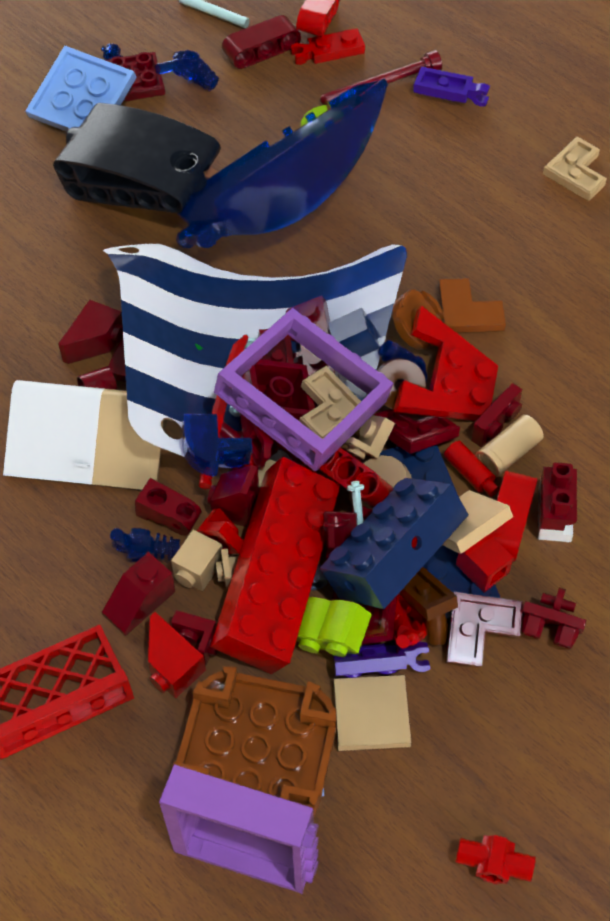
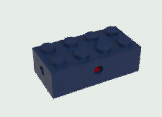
M404 478L396 483L394 490L373 508V512L360 525L352 530L351 535L343 544L330 553L329 558L320 569L339 599L385 609L469 514L451 483Z

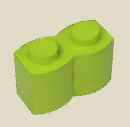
M309 597L297 641L300 642L299 647L315 654L319 650H326L328 653L338 657H346L347 653L358 654L372 614L354 602L345 600L330 601L323 598Z

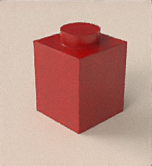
M488 534L462 554L458 553L456 565L485 593L509 574L514 557L491 534Z

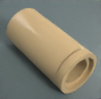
M523 414L477 451L475 456L497 478L543 439L542 428L532 417Z

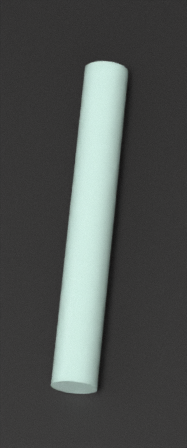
M179 0L181 4L240 27L247 28L249 25V18L203 0Z

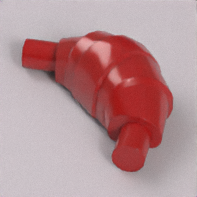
M398 594L393 638L400 648H407L408 646L416 645L426 637L425 618Z

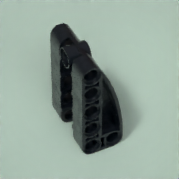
M97 103L79 127H71L68 130L66 145L53 162V167L65 191L75 200L180 213L192 194L206 186L207 178L204 171L210 168L219 154L221 146L214 137L177 120L137 108Z

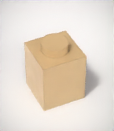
M192 530L171 560L175 579L187 588L193 586L203 591L217 571L216 562L222 561V544Z

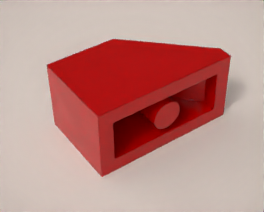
M156 612L150 615L148 664L151 676L149 679L160 692L165 693L168 691L176 699L206 671L204 656Z

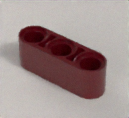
M279 15L228 35L222 42V50L236 68L243 69L290 51L292 44L301 41V33L296 30V27L285 15Z

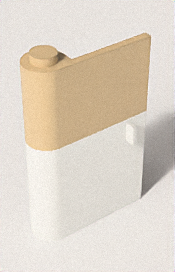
M22 380L15 381L11 394L3 475L141 490L150 478L158 481L161 448L143 440L132 428L128 419L127 391ZM164 418L161 421L162 429L167 425L168 421L173 420L169 418Z

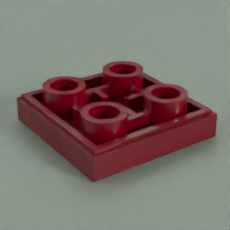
M141 52L137 55L114 57L105 60L135 72L137 78L123 102L166 95L155 52Z

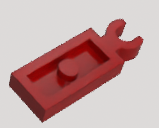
M358 28L326 34L322 37L307 38V44L294 43L291 45V55H295L296 65L305 64L310 59H313L314 63L318 64L365 54V43Z

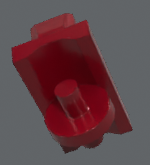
M559 587L557 596L543 593L540 603L553 606V609L525 601L522 615L524 616L522 634L540 639L544 623L558 626L553 644L571 649L579 633H583L587 620L560 612V609L574 613L576 603L563 599L566 589Z

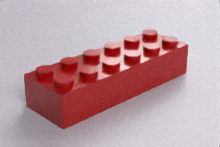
M284 456L265 472L210 647L271 675L290 664L325 541L324 512H333L340 484Z

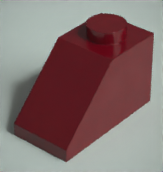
M89 300L58 343L63 362L70 364L110 353L123 336L122 312Z
M249 465L221 474L217 486L212 485L208 494L207 503L211 504V512L215 508H220L233 524L248 528L259 494L258 467Z
M146 553L123 573L103 608L102 615L123 635H128L176 592L172 572L151 553Z

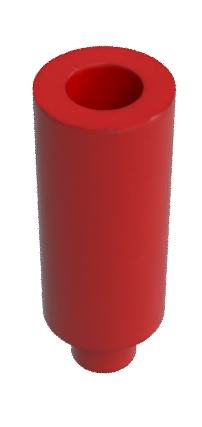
M455 441L446 449L444 458L479 493L485 491L492 497L499 491L500 488L494 482L496 476L462 441Z

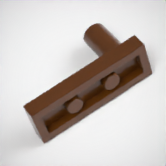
M422 567L399 594L425 618L428 642L432 645H443L448 640L446 613L458 608L457 596L427 569Z

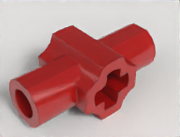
M484 835L482 843L460 838L455 863L477 868L475 876L485 882L508 884L509 877L531 882L536 856L514 851L516 843L509 841L508 838L497 835Z

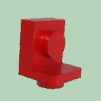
M220 508L213 509L197 529V532L221 543L223 549H228V554H240L243 540L238 535V528Z

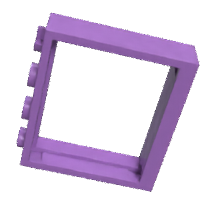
M291 308L218 373L214 393L310 468L317 471L386 403L394 383L387 379L383 373L378 372L363 361L359 355L340 344L332 335L327 334L312 323L308 317ZM287 335L368 394L323 439L241 377Z
M174 764L159 801L173 851L302 894L306 882L312 883L319 861H317L319 849H316L319 837H316L318 824L313 823V808Z

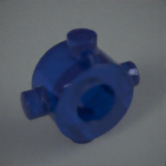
M110 43L106 47H101L105 60L123 57L120 55L121 49L117 44Z

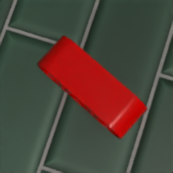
M305 0L298 14L296 30L322 37L337 13L340 0Z
M341 447L319 468L346 490L352 481H359L360 484H363L364 489L360 490L361 501L372 509L394 490L381 476Z
M506 470L497 501L509 505L513 518L490 534L514 557L513 562H515L538 478Z

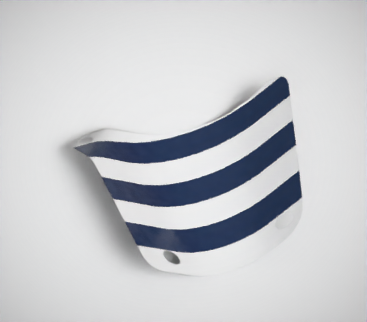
M138 244L104 249L103 251L108 254L113 262L120 281L128 419L132 428L143 440L202 463L203 453L205 452L202 449L203 436L207 435L217 396L214 393L217 375L226 366L233 344L243 335L257 339L259 329H269L286 314L287 309L319 296H323L327 302L330 322L363 308L375 326L380 348L362 356L361 359L377 370L393 305L407 259L406 248L402 245L393 244L381 248L355 262L326 272L298 277L275 278L240 275L216 269L176 249L161 244ZM134 247L137 248L139 252L126 253L118 249ZM291 340L293 354L301 351L300 343ZM195 343L200 345L203 349L198 350ZM339 373L340 380L360 401L368 395ZM228 404L224 421L234 430L240 431L242 430L240 416L235 417L229 412L230 405ZM164 418L172 419L180 425L183 431L181 439H173L163 431L161 421ZM221 440L220 452L217 451L214 464L217 467L231 468L230 457L235 449H232L223 440ZM280 449L270 458L276 462L283 456L291 460L289 455Z

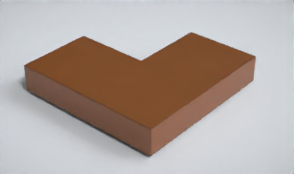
M469 278L439 279L441 309L445 317L443 323L456 333L505 331L506 322L502 300L472 302Z

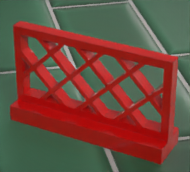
M100 624L0 668V686H3L0 691V709L14 713L11 720L0 724V759L11 756L134 699L129 680L121 668ZM97 638L99 639L101 644L95 655L81 651L85 643ZM63 655L69 657L63 669L49 666L52 658ZM77 659L91 662L85 675L71 672ZM99 665L114 669V673L101 679L93 677ZM27 669L36 671L30 684L16 681L19 673ZM44 674L58 677L52 690L38 687ZM66 679L81 683L75 691L68 694L60 692ZM11 688L25 692L19 705L4 702ZM33 694L48 698L42 706L35 709L27 708Z

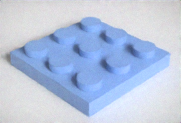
M64 46L25 112L32 119L68 132L71 127H79L95 104L121 105L137 77L132 70Z

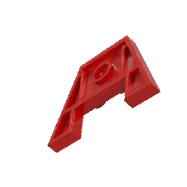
M421 305L416 311L411 335L438 346L430 388L427 390L404 380L398 388L393 412L477 421L492 404L499 365Z

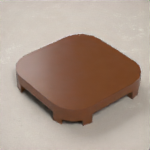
M223 667V671L208 676L203 682L198 681L193 691L194 699L176 762L173 761V766L175 764L313 808L314 817L321 802L336 734V708H334L331 699L321 690V686L309 681L307 686H301L241 674L237 672V667Z

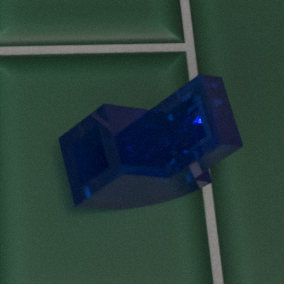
M184 414L183 453L187 462L196 471L208 476H217L219 464L235 468L250 463L252 438H218L217 414Z

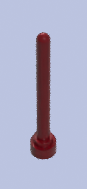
M436 50L425 53L424 57L420 58L418 62L321 95L320 101L322 104L327 105L419 73L421 66L442 71L441 57Z

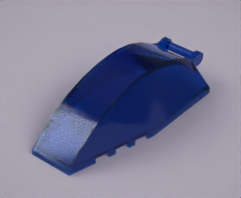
M385 78L356 84L330 100L328 104L331 109L318 117L315 116L314 112L309 113L305 116L308 123L295 131H292L290 126L281 130L285 136L271 146L265 140L208 178L206 186L202 190L193 193L180 213H176L189 225L177 234V244L181 248H191L194 245L200 248H210L221 237L262 234L282 229L301 220L318 208L346 179L364 152L379 117L388 86Z

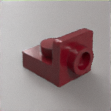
M176 610L171 621L172 627L192 646L199 644L198 651L204 656L205 665H207L210 656H216L218 650L210 647L216 629V621Z

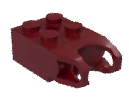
M260 359L241 376L298 421L300 417L315 408L314 400L301 388L302 381L309 377L307 365ZM240 413L245 446L258 467H265L266 461L271 458V449L276 448L287 453L292 461L309 468L307 464Z

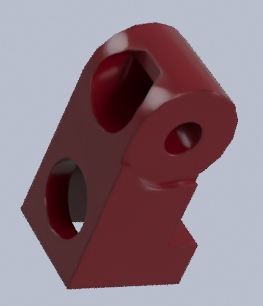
M152 478L148 480L135 500L137 517L146 521L151 519L163 526L166 525L175 533L184 536L190 533L202 514L201 508L194 501Z

